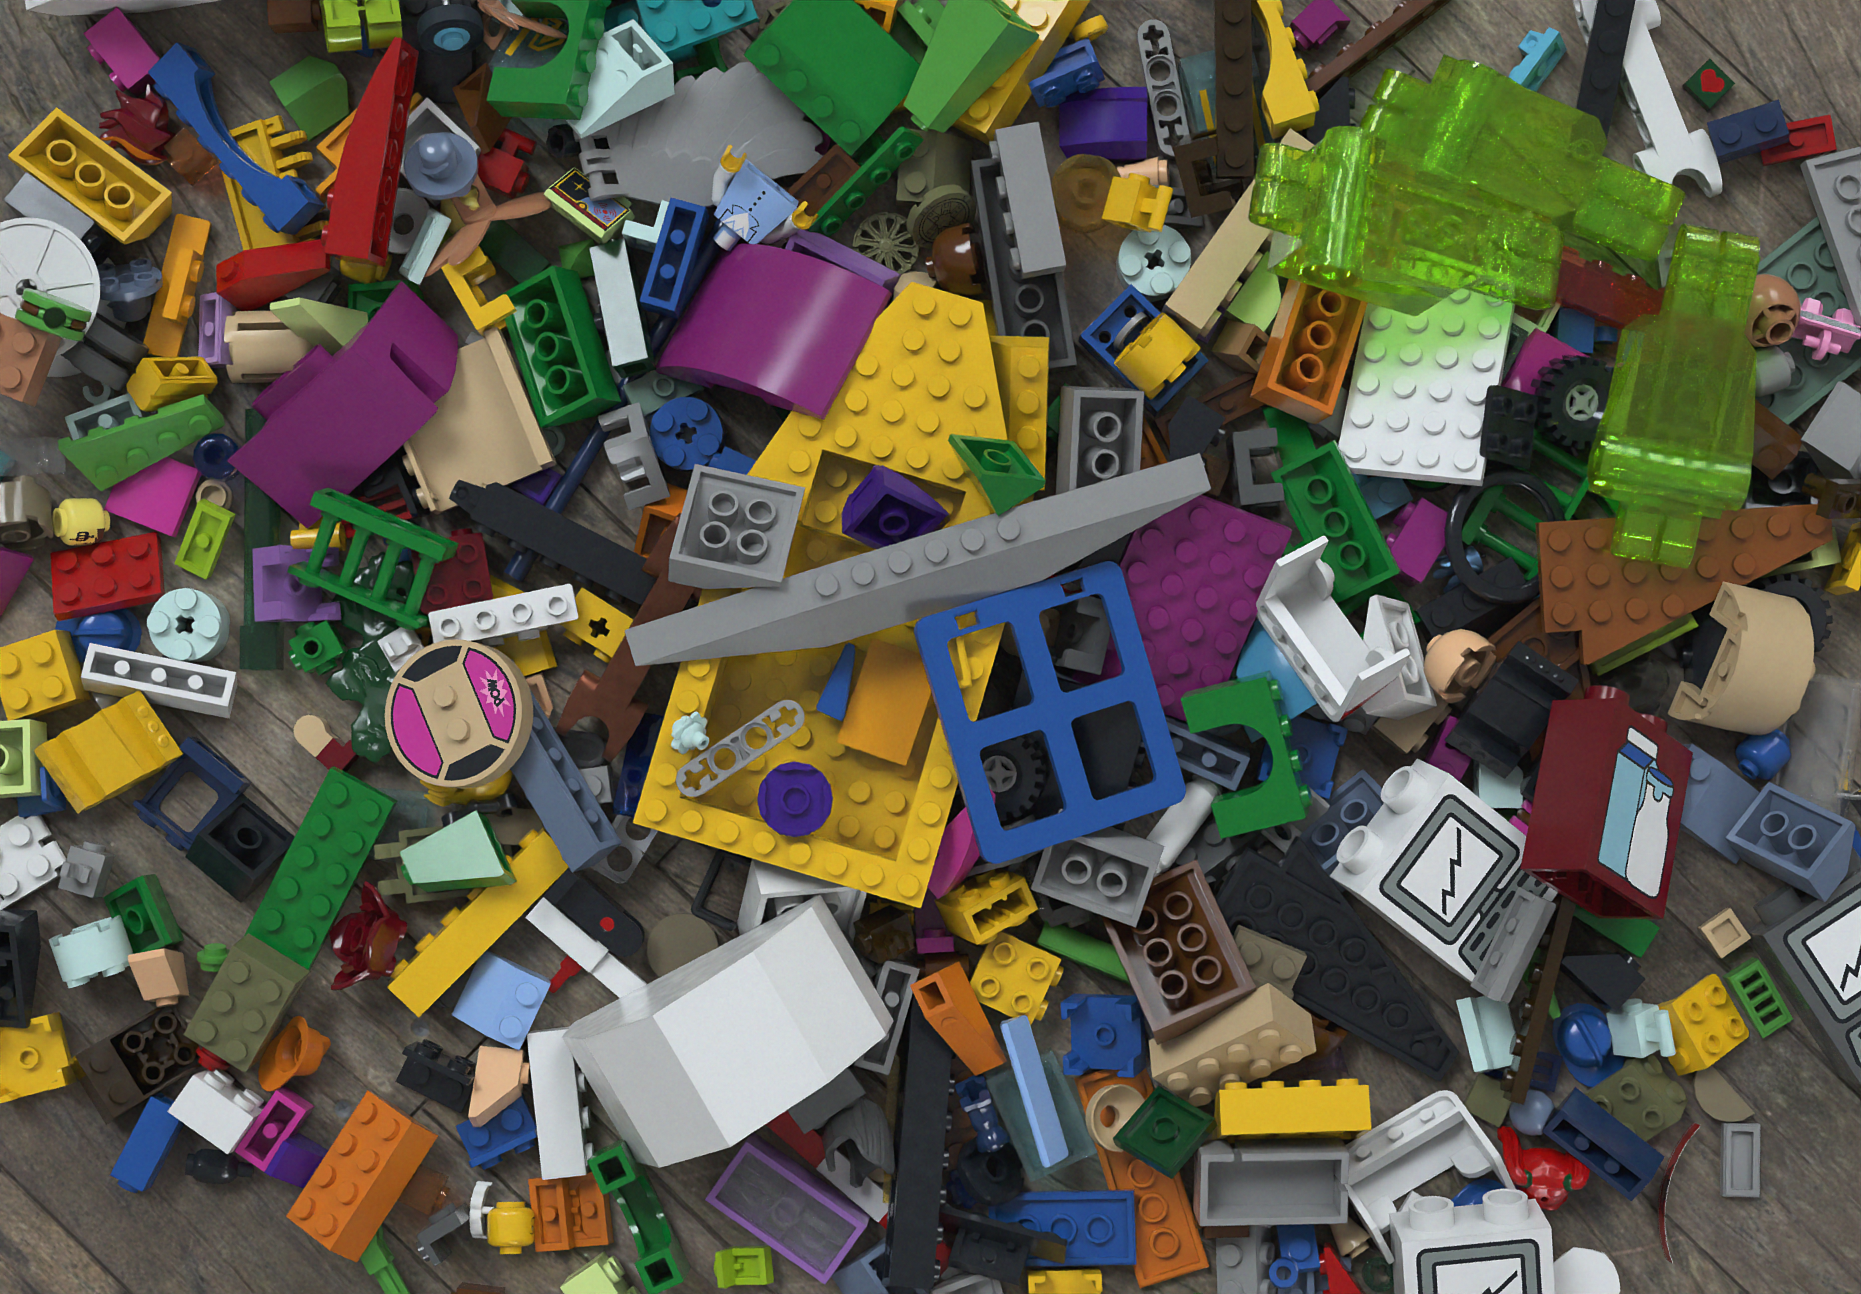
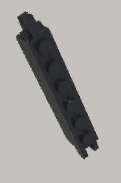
M458 480L450 494L449 499L470 513L471 519L477 521L473 528L491 537H494L496 531L509 537L508 546L524 554L530 548L542 554L540 562L558 571L561 565L575 571L572 576L573 579L589 587H592L595 581L607 587L605 595L624 604L626 599L629 598L640 604L637 611L641 608L657 580L641 571L647 560L643 556L498 482L488 484L483 488ZM689 598L682 611L697 607L698 602Z

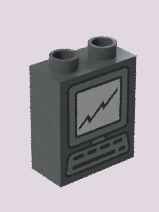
M1852 846L1848 873L1826 902L1806 892L1798 896L1792 885L1784 886L1770 893L1754 905L1753 909L1761 921L1746 931L1751 937L1749 939L1750 943L1839 1078L1861 1085V858Z

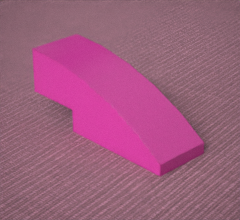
M990 789L995 804L996 794ZM966 807L950 822L943 832L937 852L939 856L935 860L927 886L938 899L960 885L980 856Z

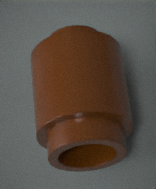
M959 951L924 953V959H917V967L920 969L917 980L919 981L959 961L969 981L968 954H959Z

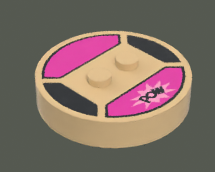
M445 640L433 643L410 657L395 676L389 689L385 706L386 732L398 760L409 772L419 779L430 784L450 788L467 789L483 786L505 774L523 753L533 724L531 692L524 675L517 665L499 650L467 640Z

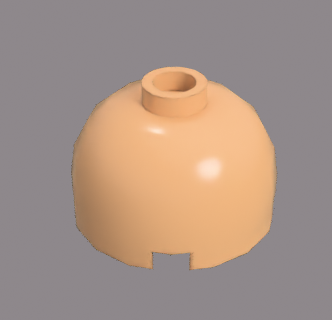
M1458 629L1447 632L1444 635H1437L1429 642L1426 648L1427 654L1423 669L1426 680L1433 691L1445 702L1455 703L1461 701L1466 697L1462 691L1470 685L1476 689L1490 673L1496 661V656L1491 650H1496V648L1487 639L1469 630Z

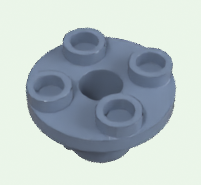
M446 132L426 134L409 149L404 162V170L407 181L416 195L435 200H444L453 197H463L470 192L471 185L478 173V159L472 145L463 137Z
M146 258L134 259L129 264L114 266L109 263L98 265L97 269L101 288L100 299L110 301L107 306L112 309L114 318L122 322H135L143 319L151 309L150 295L157 292L163 285L161 271L153 267L151 260Z

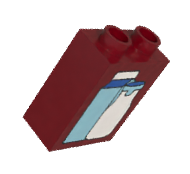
M1590 686L1585 689L1584 699L1553 700L1520 869L1598 918L1664 919L1693 752L1667 734L1668 723L1665 720L1653 715L1637 713L1630 708V696L1620 689L1608 686Z

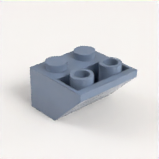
M886 1236L834 1271L831 1276L843 1294H930L929 1289L882 1285Z

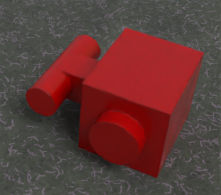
M505 128L498 138L499 141L503 142L500 150L492 147L485 154L482 151L480 152L477 174L485 188L509 199H515L517 193L522 194L530 179V174L527 173L529 168L523 160L516 158L517 153L521 150L532 155L536 149L537 142Z

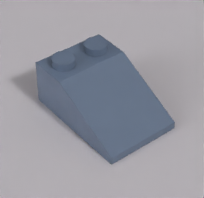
M1682 744L1692 751L1693 755L1680 829L1731 863L1736 864L1740 857L1725 837L1760 792L1723 763L1694 744Z

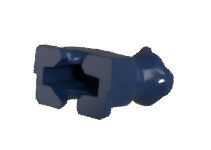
M983 1073L968 1077L967 1080L955 1085L958 1096L962 1098L959 1100L961 1108L964 1112H967L971 1124L977 1132L976 1144L978 1151L981 1153L984 1151H998L1005 1143L1010 1142V1135L998 1125L996 1109L987 1089Z

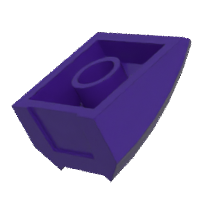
M1097 88L1087 93H1079L1077 91L1066 96V100L1059 104V147L1069 163L1131 164L1146 160L1147 88Z
M883 465L873 466L872 471L852 494H849L841 513L842 534L874 549H880L941 530L950 521V514L931 496L908 479Z

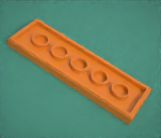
M1147 1067L1134 1078L1117 1077V1072L1120 1070L1099 1069L1074 1077L1085 1116L1092 1096L1099 1089L1108 1085L1123 1084L1131 1086L1146 1100L1154 1091ZM1106 1106L1101 1111L1100 1121L1103 1126L1109 1127L1114 1122L1115 1112L1110 1106ZM1094 1142L1108 1189H1134L1137 1264L1133 1265L1139 1287H1147L1209 1267L1180 1172L1178 1171L1173 1179L1126 1151H1110Z

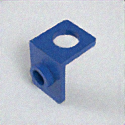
M40 767L41 796L17 797L19 817L28 818L30 816L66 810V797L45 767Z

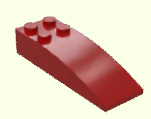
M394 37L373 73L347 135L334 188H330L328 192L327 208L331 211L329 224H325L322 230L321 243L322 246H325L324 253L342 261L386 267L419 54L418 50L402 38Z

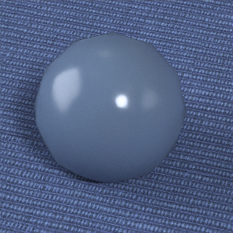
M1528 1090L1524 1105L1511 1102L1509 1118L1513 1126L1522 1134L1531 1136L1542 1135V1130L1552 1116L1555 1106L1552 1100L1543 1092Z

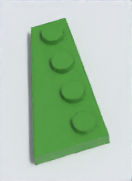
M202 394L158 408L157 414L149 417L135 415L124 419L125 424L107 430L100 426L88 430V436L73 441L69 436L57 441L59 451L102 492L225 426L223 415Z

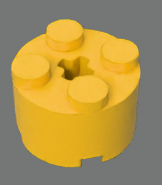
M1165 312L1160 313L1139 332L1140 335L1133 343L1130 342L1114 361L1119 370L1139 390L1144 391V395L1149 400L1153 399L1165 386L1164 380L1168 379L1170 382H1173L1186 369V366L1182 363L1183 360L1187 363L1201 349Z

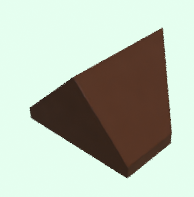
M487 62L459 85L452 88L483 154L492 149L512 117H502L486 101L493 75Z

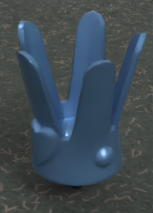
M1472 546L1465 549V556L1472 569L1477 574L1483 572L1481 559L1485 558L1486 554L1479 556L1476 549ZM1448 555L1437 557L1435 562L1440 561L1439 564L1442 568L1434 571V578L1439 579L1455 573L1450 565ZM1457 575L1448 581V585L1444 588V593L1461 582Z

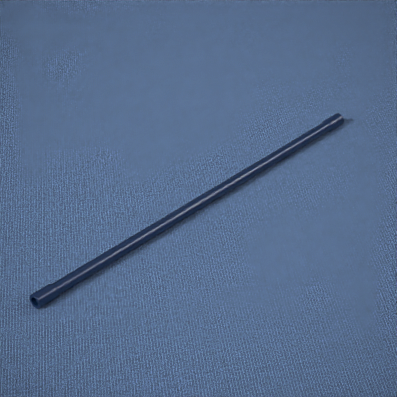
M717 219L699 249L680 316L721 249V246L713 239L724 224L719 219ZM663 315L658 317L649 332L654 359L678 319ZM646 373L621 379L616 387L621 403L603 411L600 415L626 407L628 401L622 386L645 376ZM599 419L595 422L545 506L560 515L612 431L604 432L600 426ZM530 548L526 554L516 550L504 572L523 582L538 558L539 553Z

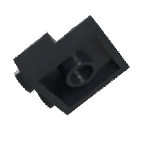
M1798 451L1797 456L1773 480L1743 457L1741 459L1742 484L1737 490L1738 509L1818 504V499L1803 495L1801 492L1802 486H1812L1804 483L1806 476L1810 473L1817 474V465L1809 452Z

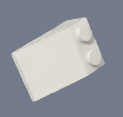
M1380 595L1370 597L1363 641L1369 650L1382 647L1396 654L1407 648L1411 654L1398 677L1361 707L1366 711V714L1400 720L1436 707L1433 689L1427 682L1423 671L1424 657L1409 603Z

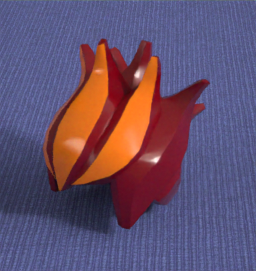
M147 84L146 98H132L116 90L121 109L100 113L102 119L109 120L99 123V128L110 129L99 136L100 140H112L108 146L113 149L121 148L142 165H158L168 160L161 150L179 141L181 137L167 130L169 120L167 103L153 93L150 84Z

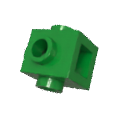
M325 620L318 625L314 621L309 622L296 629L294 632L297 636L288 640L292 647L288 654L298 670L303 669L305 673L313 674L316 672L318 676L337 668L336 661L343 658L349 650L335 623L329 620ZM318 644V651L315 653L314 647Z

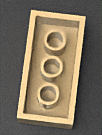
M1267 983L1187 1033L1159 1045L1156 1044L1154 1038L1149 1040L1152 1078L1195 1107L1206 1105L1216 1098V1093L1219 1090H1225V1083L1245 1082L1248 1084L1316 1052L1311 1014Z

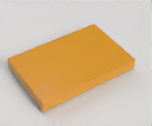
M875 638L871 639L836 741L837 743L904 766L907 765L931 695L930 685L920 654Z

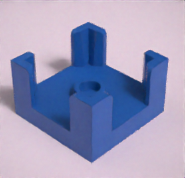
M1296 716L1291 719L1293 736H1289L1292 750L1298 749L1303 763V771H1299L1301 781L1308 784L1322 799H1329L1334 782L1331 781L1339 748L1344 745L1348 728ZM1266 739L1254 779L1260 782L1268 778L1273 767V755Z
M1074 993L1061 1002V1019L1066 1020L1070 1017L1072 1050L1063 1056V1075H1082L1089 1069L1120 1070L1117 1072V1077L1134 1078L1146 1068L1145 1019L1135 995Z

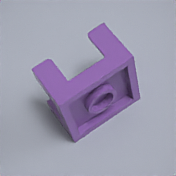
M286 545L253 549L255 622L309 623L314 621L316 623L325 620H341L339 602L322 603V587L312 588L305 586L298 581L299 577L287 572L290 565L302 561L308 562L312 549H293V546ZM328 547L322 568L339 565V548Z

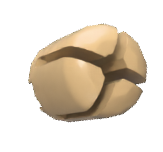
M271 311L232 312L233 316L226 317L224 343H229L230 358L233 362V365H226L232 383L274 382L286 371H292L293 365L314 347L309 341L292 332Z

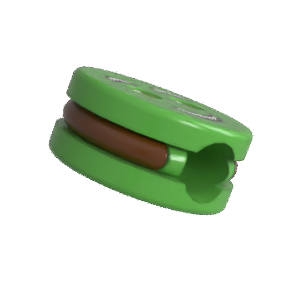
M30 288L24 289L21 297L24 300L21 301V308H17L15 314L17 320L73 341L83 340L85 335L84 329L87 326L86 322L90 321L92 315L90 310L42 291Z

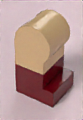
M302 716L294 725L293 732L298 743L328 770L335 766L347 772L360 757L352 749V740H349L346 744L331 732L329 723L321 716Z

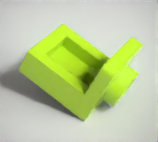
M732 1246L717 1251L715 1253L714 1274L717 1277L718 1288L726 1289L734 1285H768L773 1283L771 1246Z

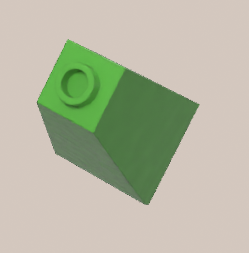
M948 0L904 102V106L913 114L911 120L926 132L929 129L944 133L1040 35L1003 0Z

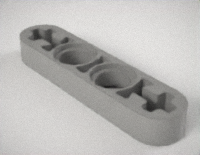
M1148 20L1139 27L1136 36L1144 84L1147 88V99L1158 151L1165 158L1175 159L1171 145L1164 144L1169 137L1168 126L1161 129L1159 124L1169 125L1179 120L1180 125L1174 124L1173 127L1177 139H1181L1189 134L1168 28L1159 20ZM1149 29H1154L1155 34H1161L1162 37L1157 42L1158 54L1147 59L1146 55H1152L1153 49L1150 40H1144L1143 38L1147 36ZM1163 51H1166V54H1167V55L1159 54V53H1161V52H1163ZM1156 63H1163L1169 68L1170 75L1164 81H1156L1150 76V67ZM1162 98H1170L1176 103L1177 110L1171 116H1163L1157 111V102Z
M783 700L776 703L685 764L676 776L678 789L689 797H698L705 794L796 733L805 721L803 708L792 700ZM782 707H786L789 711L795 708L798 712L794 717L796 724L790 727L785 723L776 728L781 733V736L774 739L771 728L763 722V719L770 716L773 723L782 716L779 711ZM753 727H760L766 731L767 742L762 748L753 749L746 742V734ZM729 748L734 752L736 762L732 768L722 770L716 766L714 756L719 749ZM707 758L710 769L718 775V778L712 781L710 774H708L699 781L702 786L699 790H696L694 787L686 788L684 782L688 778L685 773L688 770H691L693 773H699L705 769L700 762Z

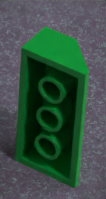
M553 265L503 293L510 298L517 312L505 318V322L540 428H548L591 418L621 403L577 271Z

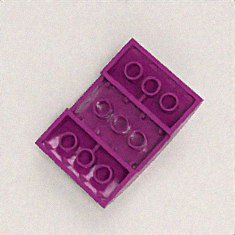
M736 244L731 251L722 248L658 361L655 371L662 375L709 388L717 384L757 395L769 405L824 420L871 334L875 320L884 310L892 294L884 287L853 272L787 249L759 244Z

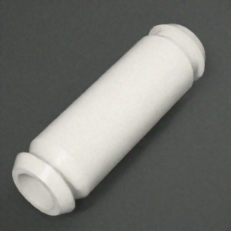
M1197 774L1193 775V781L1185 785L1186 794L1184 799L1180 803L1170 806L1147 836L1146 840L1165 846L1154 877L1169 870L1211 813L1213 799L1215 796L1222 795L1223 788L1220 784Z

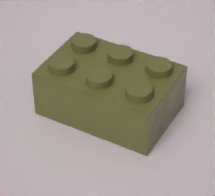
M248 933L232 946L183 1035L246 1073L261 1060L310 971Z

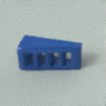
M850 643L845 644L816 706L818 711L843 722L846 714L856 654L855 645Z

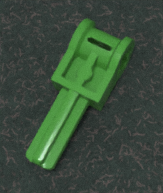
M381 1224L360 1259L369 1275H375L385 1294H411L392 1262L395 1257L383 1238L384 1230Z

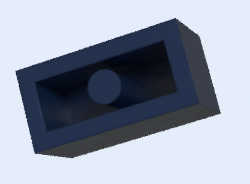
M1779 99L1707 122L1708 133L1717 156L1718 164L1789 142V131Z

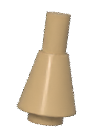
M1347 1216V1223L1329 1224L1341 1257L1348 1253L1351 1259H1353L1370 1247L1366 1240L1371 1236L1349 1216Z

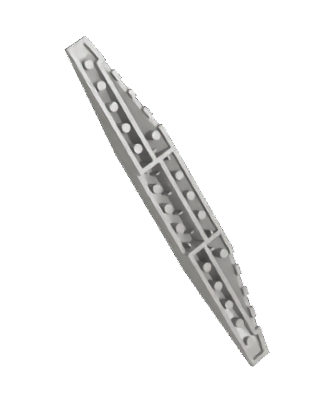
M1198 453L1016 506L999 516L996 513L811 569L783 578L781 586L752 588L624 631L635 666L828 647L1043 581L1058 571L1211 490L1201 455Z

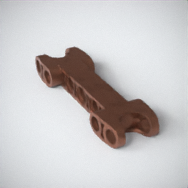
M681 513L675 517L658 539L641 571L657 580L629 628L682 612L689 598L699 603L702 588L668 581L669 557ZM626 634L601 678L584 669L568 697L555 732L565 737L569 729L578 720L589 716L600 718L606 724L609 731L606 748L601 757L609 762L618 755L632 737L649 704L634 697V694L651 665L635 666Z

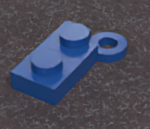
M1313 1224L1275 1225L1281 1258L1273 1262L1269 1269V1279L1275 1287L1279 1289L1291 1288L1298 1279V1273L1320 1271ZM1280 1268L1288 1269L1290 1271V1278L1287 1280L1279 1279L1276 1274L1277 1270Z

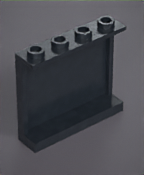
M1022 670L1011 710L1028 705L1032 699L1024 670ZM1057 677L1059 687L1065 693L1087 686ZM1126 701L1074 718L1071 722V727L1092 797L1095 800H1099L1135 788L1137 783L1131 781L1134 768H1142L1146 749L1141 746L1143 739L1133 705ZM1036 730L1025 735L1029 737L1032 734L1037 739L1034 742L1037 747H1043L1045 751L1043 755L1044 761H1048L1049 764L1046 776L1049 777L1040 798L1022 815L1016 818L1033 814L1035 820L1057 814L1064 807L1043 734ZM1126 821L1110 827L1124 831Z

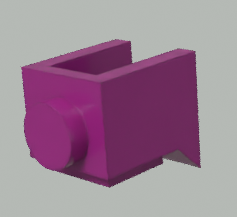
M1313 0L1292 20L1289 27L1292 29L1296 47L1301 51L1306 49L1310 51L1313 47L1318 50L1335 34L1337 29H1347L1351 20L1332 0Z

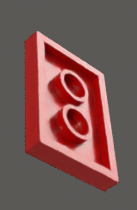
M157 531L50 553L53 614L58 621L157 602L165 595L161 538Z

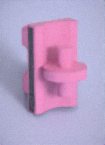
M1806 298L1801 304L1800 320L1791 337L1803 340L1802 345L1812 347V359L1821 361L1826 352L1838 355L1841 351L1848 354L1854 342L1861 338V327L1855 324L1851 310L1845 308L1837 309L1832 318L1822 315L1823 304L1821 301Z

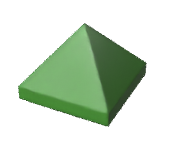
M589 239L558 246L562 268L577 271L580 279L595 276L590 254V247L595 246L594 240Z

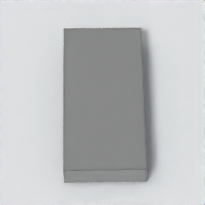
M1721 1122V1196L1760 1197L1759 1123Z

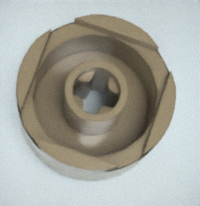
M19 476L14 479V482L0 483V544L4 545V548L14 551H25L43 546L47 536L52 539L51 495L48 489L38 485L36 478L32 476Z

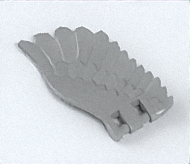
M739 62L724 73L714 67L704 72L697 80L692 75L683 77L674 85V95L582 139L573 129L574 139L580 143L582 151L579 154L583 174L589 178L591 186L588 189L590 201L628 197L661 205L662 200L669 202L672 197L706 208H712L715 206L711 200L713 176L720 165L721 157L728 145L733 146L730 153L734 157L741 158L745 152L747 154L746 159L770 179L805 174L823 157V155L815 151V146L821 145L824 142L822 133L811 123L803 121L802 119L806 114L763 73H758L755 65L751 62ZM607 138L610 149H596L594 139ZM616 172L619 184H605L603 174Z

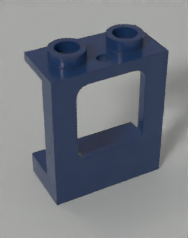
M189 736L179 747L183 755L172 762L142 800H135L132 804L140 810L137 816L152 828L158 825L167 833L165 839L180 851H183L184 848L189 850L197 834L244 793L252 783L199 738ZM187 772H193L218 794L217 802L190 832L183 830L160 809L161 802Z

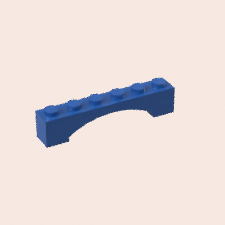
M176 42L148 71L156 82L154 85L156 91L166 100L172 101L178 108L176 115L187 126L193 127L199 134L198 142L208 152L214 153L219 158L221 170L229 178L236 179L242 186L241 194L249 203L258 206L265 214L263 220L270 229L276 233L283 232L296 235L325 206L303 179L286 175L281 179L271 174L252 160L238 145L227 129L214 98L211 79L216 73L195 48Z

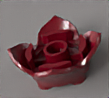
M367 881L363 884L361 892L362 905L359 906L360 910L364 912L350 913L344 916L332 927L329 933L335 955L344 962L340 966L342 970L336 975L331 985V990L334 991L345 989L360 981L378 980L381 976L390 977L396 965L394 954L397 944L402 941L407 930V922L399 919V915L386 905L374 885Z

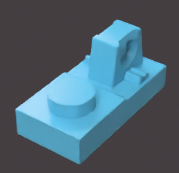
M1550 27L1544 34L1532 30L1528 32L1518 46L1525 58L1520 65L1512 69L1506 82L1513 100L1525 107L1567 50L1560 32Z

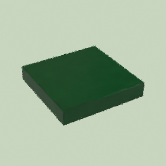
M1157 1086L1113 1137V1141L1117 1147L1173 1179L1217 1127V1123L1212 1116L1162 1087Z

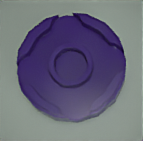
M795 761L780 764L767 774L760 784L757 801L760 814L769 827L779 834L798 837L809 835L824 824L831 813L833 796L831 785L821 771L810 764Z

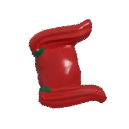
M1503 1125L1497 1129L1498 1140L1503 1144L1504 1165L1516 1190L1526 1193L1528 1199H1536L1541 1209L1556 1211L1566 1202L1570 1191L1582 1189L1586 1185L1590 1176L1589 1168L1565 1150V1154L1552 1148H1530L1523 1150L1519 1137L1511 1127Z

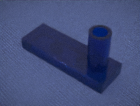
M645 713L632 737L628 740L613 805V814L634 818L664 716Z

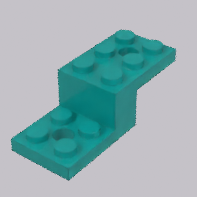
M632 0L606 10L603 23L605 33L634 19L674 65L698 56L697 44L759 22L760 20L753 0H722L716 7L705 6L703 0Z

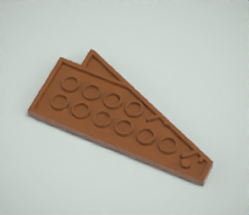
M1819 504L1535 523L1542 633L1578 631L1580 664H1591L1716 600L1723 581L1743 586L1833 540L1832 519L1816 515Z

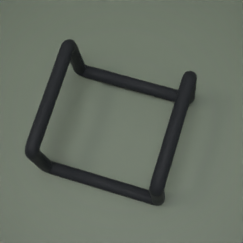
M718 849L694 899L691 912L694 916L727 931H733L737 928L735 921L708 910L703 905L725 857L749 868L752 858Z

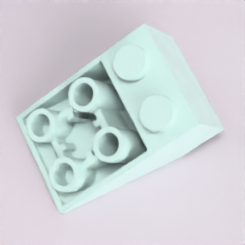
M634 19L605 32L599 40L596 51V68L591 73L588 86V102L583 107L581 120H566L581 139L675 94L673 62Z

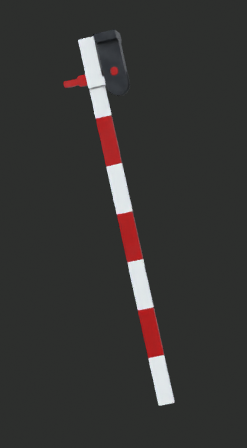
M568 868L525 917L568 954L560 964L561 969L550 980L551 985L548 990L555 993L570 975L575 976L582 967L594 975L619 998L647 985L644 980L615 956L627 957L638 951L645 938V931L641 923L586 876L583 869L572 873L570 868ZM787 1110L765 1124L885 1229L887 1228L889 1193L868 1175L861 1187L855 1188L851 1186L850 1160L837 1148L834 1152L836 1170L833 1172L828 1171L822 1143L823 1136L812 1129L804 1134ZM942 1240L941 1244H937L936 1259L940 1260V1277L947 1280L954 1275L966 1273L967 1271L948 1266L952 1248Z

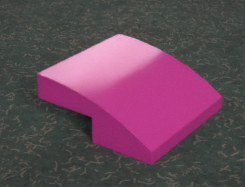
M1535 328L1514 353L1516 362L1502 378L1501 386L1534 395L1536 388L1530 386L1532 380H1540L1542 378L1538 373L1542 366L1552 368L1549 363L1550 360L1554 358L1563 359L1562 355L1589 356Z
M165 457L115 484L104 510L176 538L203 471Z

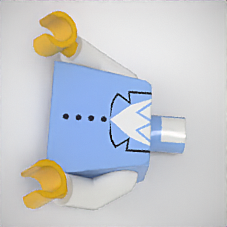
M727 146L721 157L720 165L713 176L711 200L717 207L714 215L724 223L713 237L717 244L727 251H731L741 237L749 244H758L759 242L770 244L788 238L801 229L806 230L819 217L818 214H815L813 217L805 214L804 209L808 205L806 201L802 202L797 208L799 201L746 159L747 154L745 152L741 158H736L730 153L733 146Z

